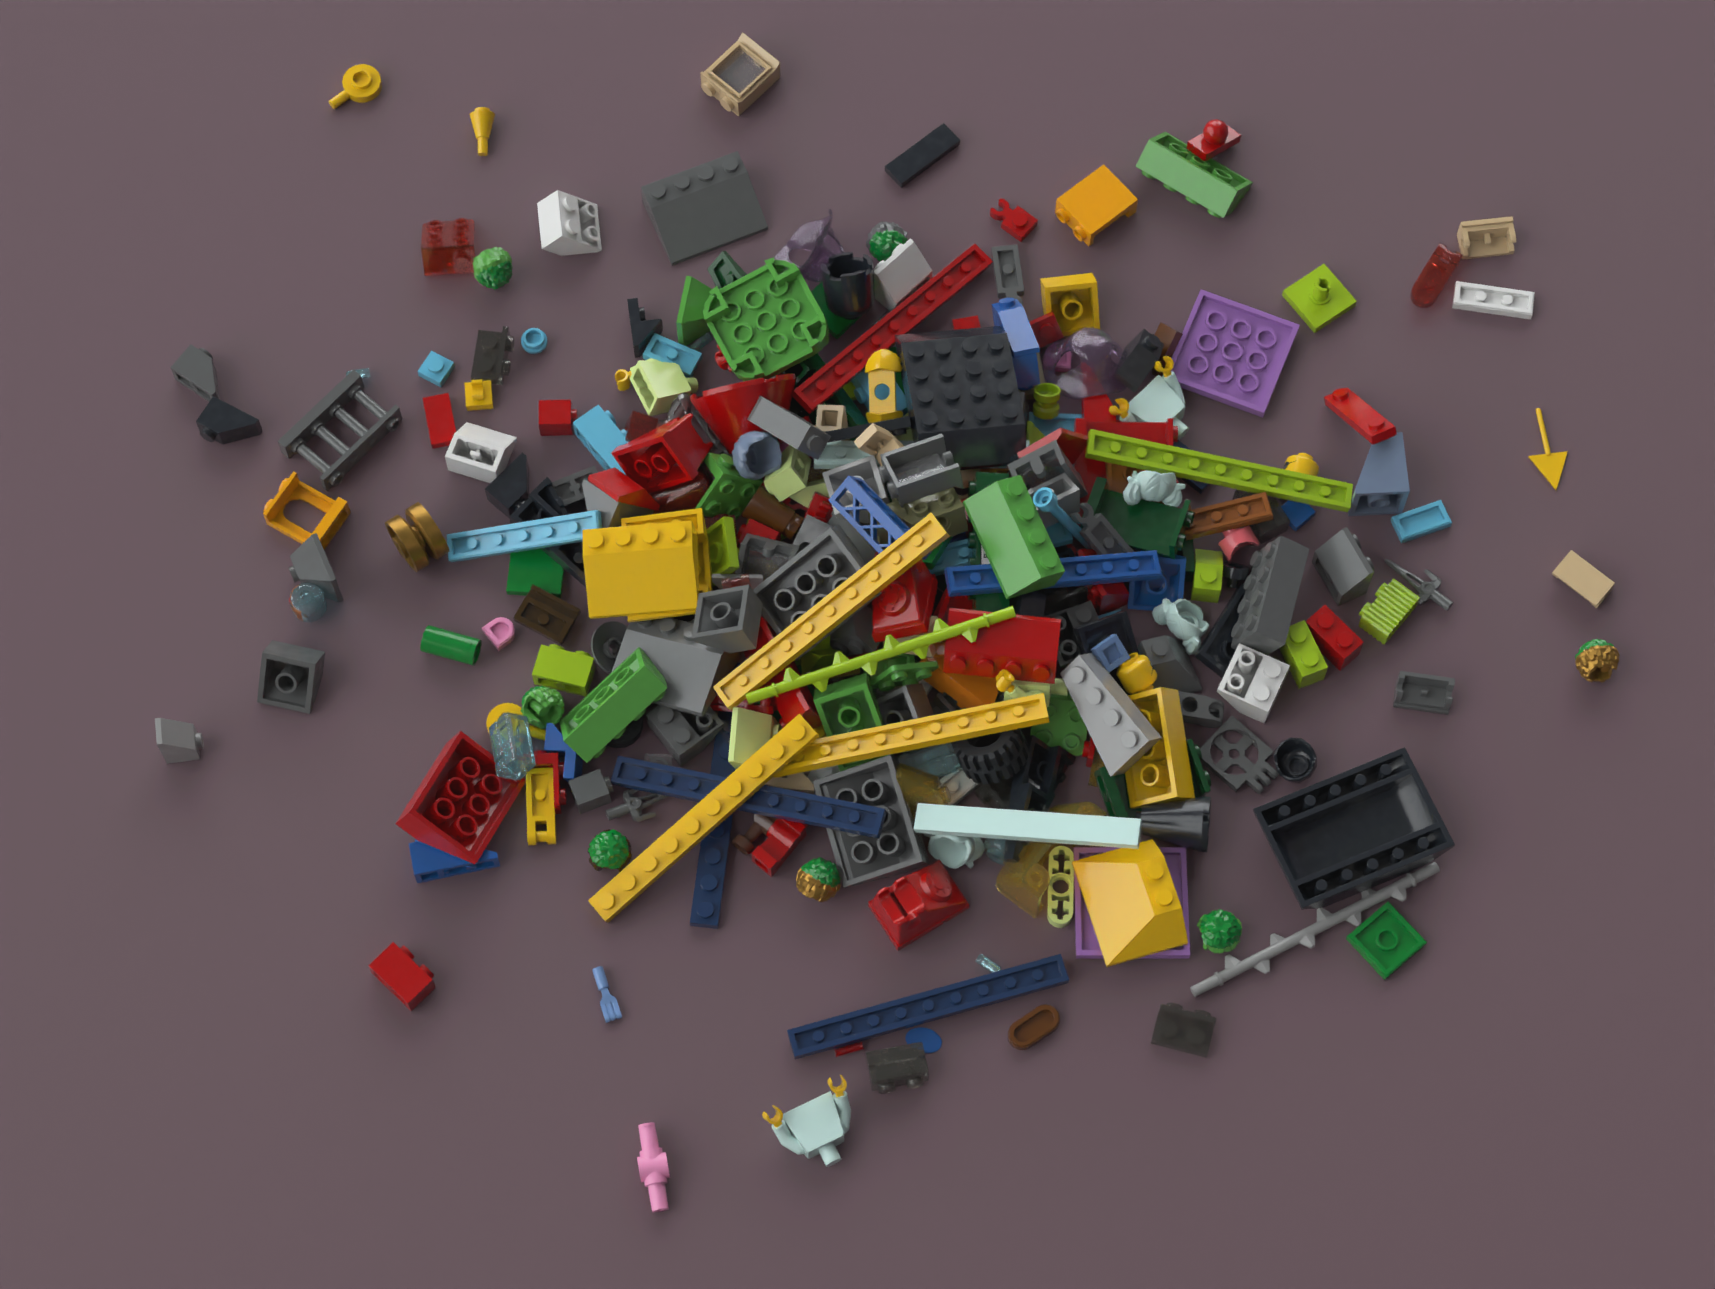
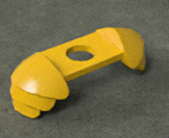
M880 349L874 352L865 366V373L868 374L869 412H866L868 423L901 418L904 415L902 411L896 408L895 372L902 371L901 360L896 353L890 350ZM880 384H886L890 389L889 396L884 400L878 399L875 395L876 387Z

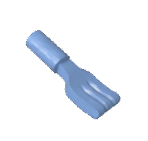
M603 966L592 969L598 990L602 993L600 1006L605 1022L622 1018L617 999L609 993V984Z

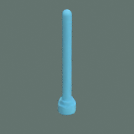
M1048 487L1037 490L1033 496L1034 505L1042 512H1050L1086 549H1092L1079 532L1082 529L1058 505L1057 495Z

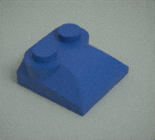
M1158 555L1162 571L1161 578L1130 581L1127 609L1153 611L1155 607L1162 604V600L1165 598L1169 599L1171 603L1180 598L1183 599L1186 557L1177 555L1174 560Z

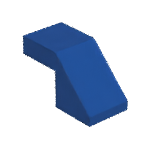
M547 723L544 750L547 753H558L560 757H565L563 778L567 782L582 776L583 759L563 741L562 732L553 723Z

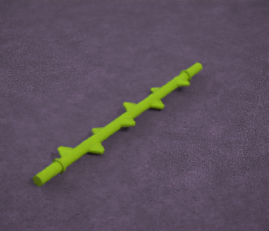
M1013 606L989 614L984 613L983 616L953 626H948L941 618L935 619L932 633L901 643L890 634L885 637L883 649L852 659H848L843 653L838 651L835 652L833 665L801 676L791 667L786 668L782 682L772 683L770 686L746 693L748 704L773 696L779 697V694L809 684H813L821 692H824L827 689L828 679L858 668H863L870 676L876 674L879 661L910 651L924 659L927 657L929 645L959 635H963L971 643L976 642L978 629L986 626L989 628L992 624L1016 617Z

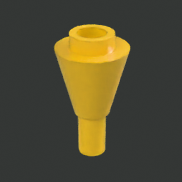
M478 107L469 115L476 139L478 140V155L487 156L488 139L492 130L495 113L487 107Z

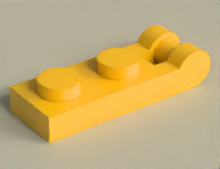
M553 767L526 769L528 846L537 845V842H548V845L557 844ZM547 824V831H536V825Z

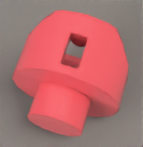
M1250 526L1222 532L1225 538L1218 543L1228 562L1232 561L1233 555L1241 547L1247 545L1258 547L1260 545Z

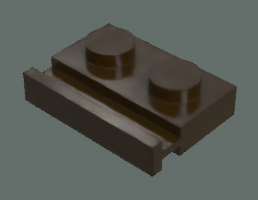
M532 584L531 590L524 598L513 619L517 623L562 646L581 610Z

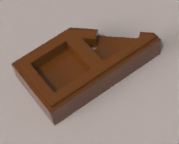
M1160 322L1154 335L1165 344L1158 360L1162 367L1165 368L1166 363L1163 360V356L1172 357L1183 334L1169 325ZM1154 367L1152 368L1153 375H1160L1162 377V372L1156 371Z

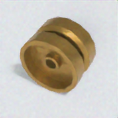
M419 502L405 510L407 521L403 517L396 515L385 522L386 529L394 545L415 572L429 565L427 553L431 557L439 559L450 552L440 529Z

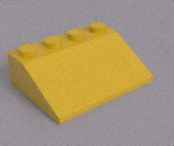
M692 520L583 530V562L590 619L696 610L699 595L698 532Z

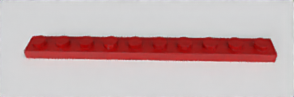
M974 243L793 391L792 397L811 414L818 408V405H822L865 369L868 359L874 352L880 349L889 350L895 345V335L910 333L988 269L993 261Z

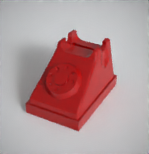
M689 413L682 418H674L656 429L616 447L611 454L630 479L642 486L648 493H652L659 489L662 490L693 480L699 474L697 470L713 446V443L708 442L705 444L692 426L691 419L693 414Z
M922 559L881 591L882 594L872 601V636L875 643L885 641V637L890 634L897 639L928 633L938 580L935 574L930 573Z
M940 859L909 875L900 877L890 887L880 889L874 899L868 901L869 908L898 951L941 926L944 921L951 920L970 907V904Z

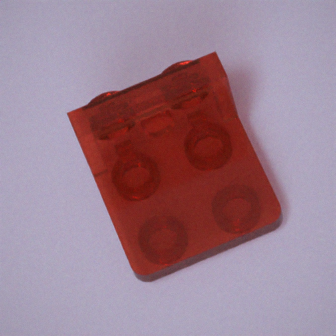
M458 218L454 221L431 220L422 225L421 252L425 276L474 272L472 264L474 257H476L474 220Z

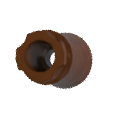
M760 485L741 516L746 519L751 518L778 531L780 536L782 534L790 540L804 519L795 513L796 510L782 501L779 502L763 485Z

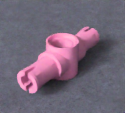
M643 1123L638 1125L642 1151L639 1152L640 1156L637 1157L641 1183L644 1182L645 1187H648L652 1212H662L669 1210L665 1186L668 1183L667 1178H670L666 1152H663L662 1148L659 1147L655 1123Z

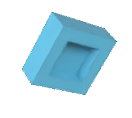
M431 351L417 371L418 376L442 387L455 368V364L453 361Z

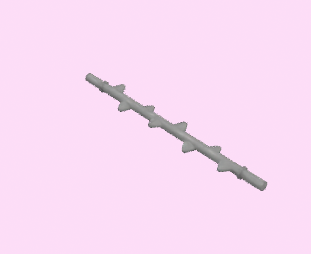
M1433 862L1413 873H1407L1406 877L1378 891L1372 889L1361 892V900L1333 914L1323 908H1318L1316 923L1287 938L1275 933L1271 934L1269 947L1242 961L1230 954L1226 955L1225 969L1219 973L1214 972L1213 976L1191 986L1192 994L1194 997H1197L1218 985L1222 986L1224 982L1253 967L1267 974L1270 972L1269 959L1298 944H1302L1310 949L1314 948L1316 935L1343 921L1358 927L1361 925L1362 911L1390 897L1402 902L1405 901L1406 889L1411 886L1415 887L1417 883L1440 872L1439 866L1436 862Z

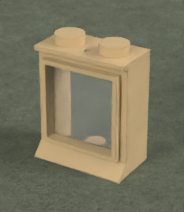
M743 32L736 43L708 69L700 73L703 91L708 96H714L720 101L724 109L734 112L737 116H740L781 77L780 62Z

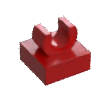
M814 492L804 518L808 514L827 524L832 517L831 513L833 511L832 504L828 501L829 497Z

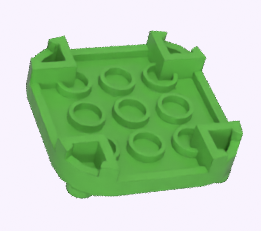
M770 258L764 260L766 265L721 289H718L716 286L709 291L710 295L705 302L704 310H702L704 319L732 372L743 381L758 378L770 379L814 356L829 343V327L826 318L799 268L794 263Z

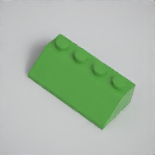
M1163 132L1148 140L1136 164V167L1142 170L1141 173L1150 179L1156 178L1164 183L1163 186L1170 191H1178L1186 196L1185 199L1195 205L1201 204L1208 208L1207 212L1215 217L1224 218L1230 215L1253 183L1212 158L1204 162L1186 149V143L1167 132Z
M1021 475L996 481L963 501L965 510L1006 599L1051 587L1057 583L1065 569Z
M640 647L559 721L563 741L586 763L592 758L599 757L612 739H618L632 720L637 721L646 711L645 708L653 701H659L666 693L668 687L665 678Z

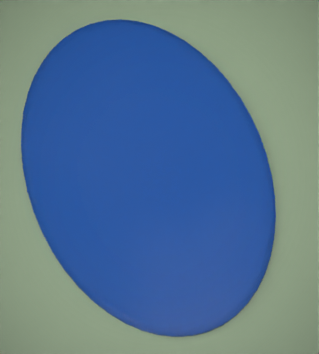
M913 1028L907 1032L905 1037L907 1044L913 1050L920 1053L936 1052L942 1045L940 1036L928 1028Z

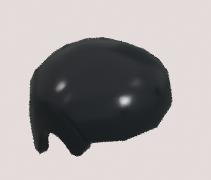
M1290 737L1280 742L1274 751L1273 756L1277 772L1289 782H1303L1312 776L1317 767V757L1313 747L1302 738Z

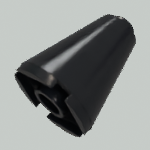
M1203 796L1142 806V811H1136V818L1142 820L1141 834L1198 852H1207L1211 797Z

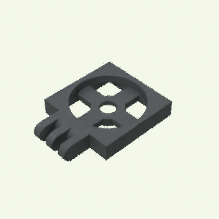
M1231 716L1200 748L1202 754L1200 762L1235 792L1246 783L1257 794H1261L1264 788L1257 781L1268 787L1271 784V780L1265 773L1272 779H1276L1279 775L1266 762L1273 755L1274 751L1234 716ZM1237 731L1243 737L1237 744H1230L1222 736L1226 732ZM1213 745L1223 753V758L1216 765L1210 753ZM1251 745L1258 749V761L1255 764L1245 757V751ZM1237 750L1239 757L1237 759L1230 758L1229 751ZM1230 766H1239L1246 773L1232 775L1225 772Z

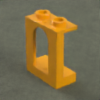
M294 471L289 478H285L279 486V492L274 499H270L266 503L263 510L267 525L300 544H303L311 535L317 533L324 550L351 513L346 500L338 497L335 501L301 482ZM300 499L326 514L311 534L285 518L284 508L286 504L292 500Z

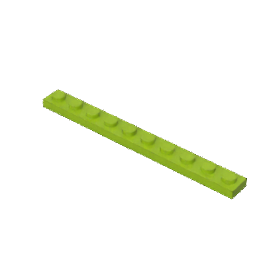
M1090 429L1088 433L1085 458L1161 474L1175 473L1176 477L1257 494L1266 492L1267 496L1348 512L1351 508L1353 484L1094 429Z

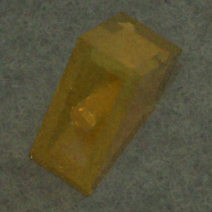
M903 763L896 765V780L914 819L918 803L948 805V802H951V795L947 786L942 787L937 776Z

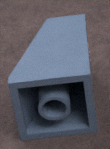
M1397 432V435L1374 445L1371 444L1351 500L1348 516L1401 514L1403 512L1410 492L1403 432Z

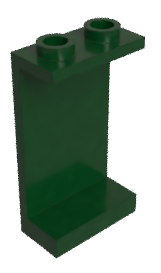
M1098 476L1087 502L1092 506L1094 516L1095 514L1102 513L1130 548L1140 551L1157 550L1159 556L1174 560L1178 550L1183 551L1187 538L1184 533L1187 527L1191 528L1195 512L1191 511V500L1187 499L1182 509L1143 499L1138 504L1128 505L1123 498V493L1108 490L1107 479Z
M1191 738L1186 740L1194 795L1197 798L1205 796L1211 791V779L1208 772L1204 771L1201 765L1202 754L1198 745H1194ZM1105 766L1094 772L1109 817L1136 818V811H1142V808H1130L1125 773L1110 777Z

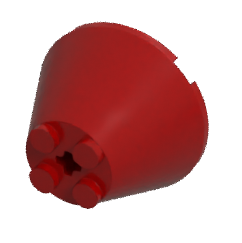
M795 374L777 375L776 378L765 380L764 378L738 382L702 391L703 396L693 394L690 396V400L727 452L732 454L734 444L741 435L754 430L767 432L747 420L760 396L790 410L796 377ZM777 438L780 444H782L783 441Z

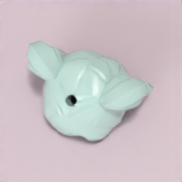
M1147 470L1137 473V471H1133L1132 477L1129 476L1127 478L1129 483L1123 491V498L1128 505L1138 504L1143 499L1147 501H1162L1165 505L1178 507L1182 502L1181 490L1185 489L1186 485L1176 483L1175 473L1160 474Z
M1167 598L1163 599L1162 604L1153 609L1152 615L1154 620L1159 625L1167 624L1169 630L1177 638L1183 640L1182 644L1188 655L1196 654L1201 645L1200 638L1209 627L1208 622L1203 620L1201 608L1191 603V601L1182 598L1173 603Z
M924 834V836L930 837L928 845L930 854L935 859H940L945 866L952 869L959 868L964 864L971 869L974 866L973 861L980 858L985 850L984 843L979 837Z

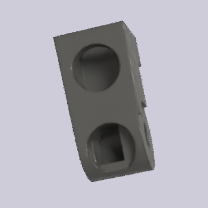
M1178 691L1183 723L1197 724L1207 728L1222 726L1225 705L1223 701L1209 698L1208 696Z

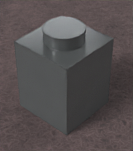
M600 769L568 781L570 791L580 814L611 803L610 793L614 792L609 777L603 778Z

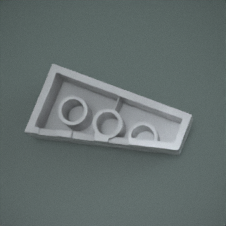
M1093 653L1078 655L1060 673L1110 777L1124 774L1162 738Z

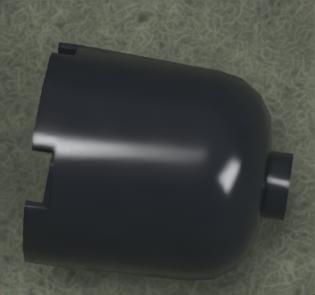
M845 252L829 256L828 263H821L824 296L828 310L834 315L847 320L857 319L859 316L867 313L875 301L872 258L866 254H863V258L853 257V252Z

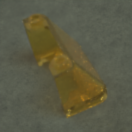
M1092 802L1057 804L1048 810V812L1107 815V812ZM1030 841L1029 845L1024 846L1018 856L1020 858L1019 863L1007 862L997 875L996 886L998 891L1033 918H1036L1043 910L1044 904L1041 902V897L1050 884L1049 873L1042 865L1048 859L1051 850L1060 843Z

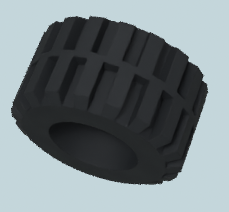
M1021 728L952 742L954 752L964 773L976 783L982 781L983 784H989L990 782L995 784L999 783L1002 779L1007 780L1011 778L1010 775L1020 771L1019 767L1024 766L1027 762L1026 758L1029 757V746Z

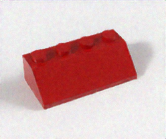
M949 608L947 625L953 626L983 616L984 613L989 614L992 612ZM1016 615V617L992 624L989 628L986 626L978 629L976 642L971 643L963 635L946 639L943 673L996 678L1000 671L1005 669L1014 676L1015 680L1055 684L1061 619Z
M764 617L760 619L756 649L743 651L747 659L777 636ZM795 661L791 662L765 684L772 685V683L782 682L785 669L789 667L801 676ZM807 685L779 694V697H771L774 711L778 710L782 717L779 719L782 728L798 714L813 729L822 725L813 696Z

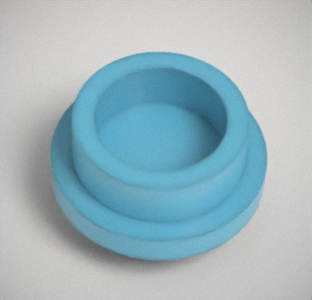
M538 328L526 330L521 337L522 348L530 354L542 352L548 343L546 334Z

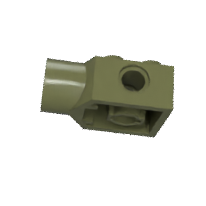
M954 487L905 503L903 508H901L896 498L892 499V502L887 503L910 529L928 514L932 513L950 535L949 537L968 531L964 505ZM885 528L877 529V541L880 544H888V531Z

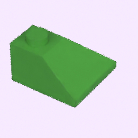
M686 276L676 322L678 343L684 346L710 332L702 310H704L705 302L710 295L709 291L712 289L692 276Z

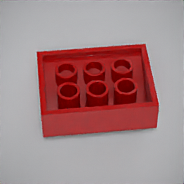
M459 731L445 744L395 824L422 843L476 864L526 783V779L462 731Z

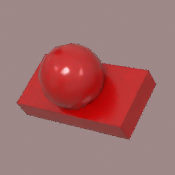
M1219 119L1210 120L1205 125L1202 134L1187 142L1186 149L1205 162L1239 143L1241 134L1226 125L1224 121Z

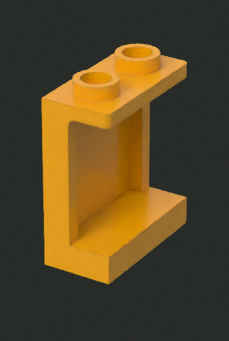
M1103 164L1057 198L1055 214L1060 222L1066 223L1072 229L1074 236L1079 241H1084L1090 246L1093 244L1094 237L1121 216L1125 214L1129 218L1136 213L1138 199Z

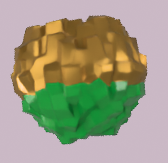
M1593 639L1579 648V652L1575 655L1576 668L1588 682L1596 681L1603 683L1610 679L1612 670L1617 669L1620 654L1613 644L1607 643L1602 639Z
M822 857L814 858L798 870L796 887L799 892H802L808 898H813L819 902L827 901L834 897L841 887L839 870H837L836 864L829 860H825Z

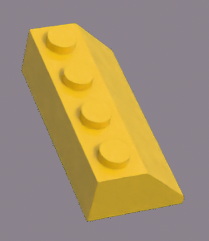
M1159 687L1129 695L1128 697L1162 737L1125 772L1130 808H1142L1144 805L1195 798L1178 690Z

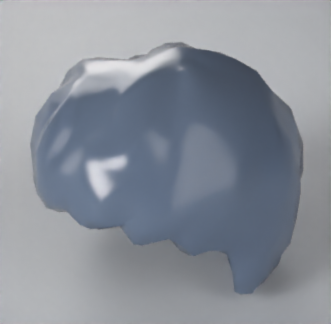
M755 430L741 435L734 444L732 451L733 465L743 478L751 480L761 479L781 467L782 453L780 442L777 440V437H773L768 432Z

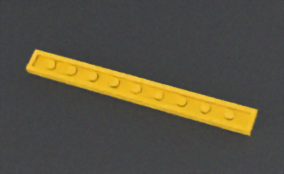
M932 513L928 514L714 685V690L726 707L733 710V707L738 706L746 699V693L758 690L946 540L950 535Z
M1044 693L818 738L778 772L774 778L1049 723Z
M798 714L588 900L604 921L609 923L815 741L819 735Z

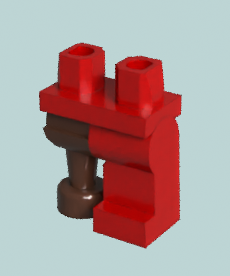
M754 814V822L745 835L738 834L731 842L744 855L749 856L751 853L752 862L772 877L800 841L807 836L806 828L809 824ZM761 834H765L768 838L761 846L758 845L754 850L753 842Z

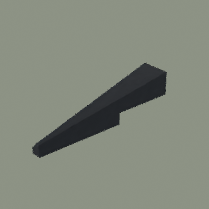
M546 477L529 494V498L510 516V523H520L569 514L561 498L557 495L551 480ZM583 541L540 548L586 587Z
M1034 735L1025 736L1029 746V757L1026 758L1027 762L1025 765L1019 767L1020 771L1016 774L1013 773L1009 809L1047 812L1056 796L1054 791L1059 783L1064 782L1067 777L1064 773L1069 765L1074 764L1076 757L1061 746L1050 747ZM1006 839L1004 860L1011 863H1019L1020 858L1018 856L1023 847L1029 845L1030 841Z

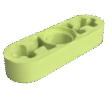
M1066 846L1053 848L1048 859L1047 919L1052 926L1057 928L1069 925L1073 916L1074 868L1072 861H1074V854ZM1059 854L1064 855V859L1069 860L1064 863L1063 873H1058L1059 862L1054 860L1058 858ZM1057 880H1063L1068 884L1069 889L1065 893H1057L1053 889V883ZM1058 901H1063V913H1068L1061 920L1057 919L1056 914H1052L1057 911Z

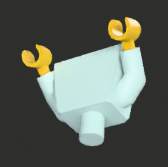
M1163 356V360L1166 363L1165 368L1162 367L1160 361H1156L1154 369L1162 372L1163 376L1158 375L1129 403L1124 398L1115 399L1120 409L1115 405L1110 406L1109 412L1115 416L1120 415L1119 419L1121 422H1166L1168 418H1173V426H1178V440H1180L1189 430V427L1180 421L1184 416L1185 399L1175 373L1171 371L1174 366L1172 358Z
M840 1075L842 1079L840 1086L834 1087L831 1078H829L828 1085L831 1091L784 1114L775 1105H772L776 1111L773 1118L770 1119L766 1112L762 1113L763 1118L772 1124V1129L782 1146L798 1155L804 1154L808 1159L820 1154L826 1167L832 1166L842 1159L836 1146L844 1142V1134L848 1132L850 1127L851 1108L847 1092L845 1091L847 1082L842 1075Z

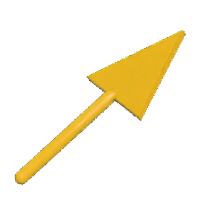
M1537 408L1536 415L1545 454L1528 456V458L1553 488L1557 490L1568 451L1551 453L1540 408Z

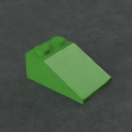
M867 672L829 684L824 692L814 689L813 701L827 737L884 725ZM885 756L838 765V768L841 772Z

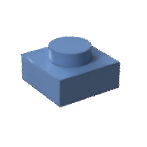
M1117 634L1110 635L1091 649L1092 653L1109 673L1130 658Z

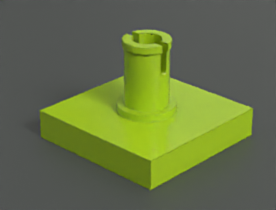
M1322 264L1284 289L1282 293L1285 300L1314 333L1355 307L1357 303L1356 299L1325 264Z
M723 516L706 529L710 546L712 574H732L740 568L738 559L740 548H737L733 518Z

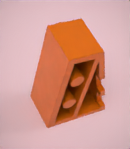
M945 640L941 643H934L936 654L933 658H920L919 662L938 661L939 668L932 672L931 677L923 680L943 694L945 692L957 701L956 705L961 709L995 703L999 692L996 687V678L943 673Z

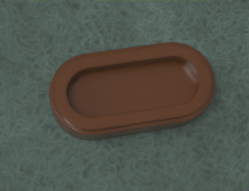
M1047 1004L1040 1005L1015 1021L1008 1030L1010 1045L1017 1050H1027L1056 1031L1060 1022V1015L1057 1009Z

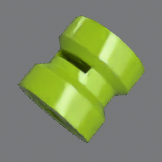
M1041 383L1035 386L1033 396L1036 401L1033 404L1032 410L1034 416L1047 420L1056 418L1059 415L1060 406L1057 401L1060 399L1061 390L1057 385Z

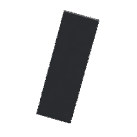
M943 123L885 166V172L902 188L958 147L960 139Z

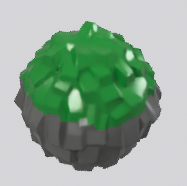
M879 222L868 234L866 247L869 253L874 258H877L879 262L882 260L886 261L899 244L902 243L904 245L908 241L907 232L894 222Z

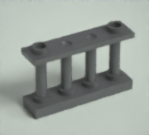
M354 369L278 440L281 453L288 459L294 454L299 453L322 473L320 480L323 489L326 491L332 486L339 485L344 475L389 432L395 431L402 420L400 408L396 404L387 412L363 392L364 384L362 377ZM356 399L380 420L368 430L344 410V407L351 400ZM337 417L361 438L352 447L346 446L325 428V425L332 418ZM318 435L342 455L332 466L328 465L306 446V443L313 436Z

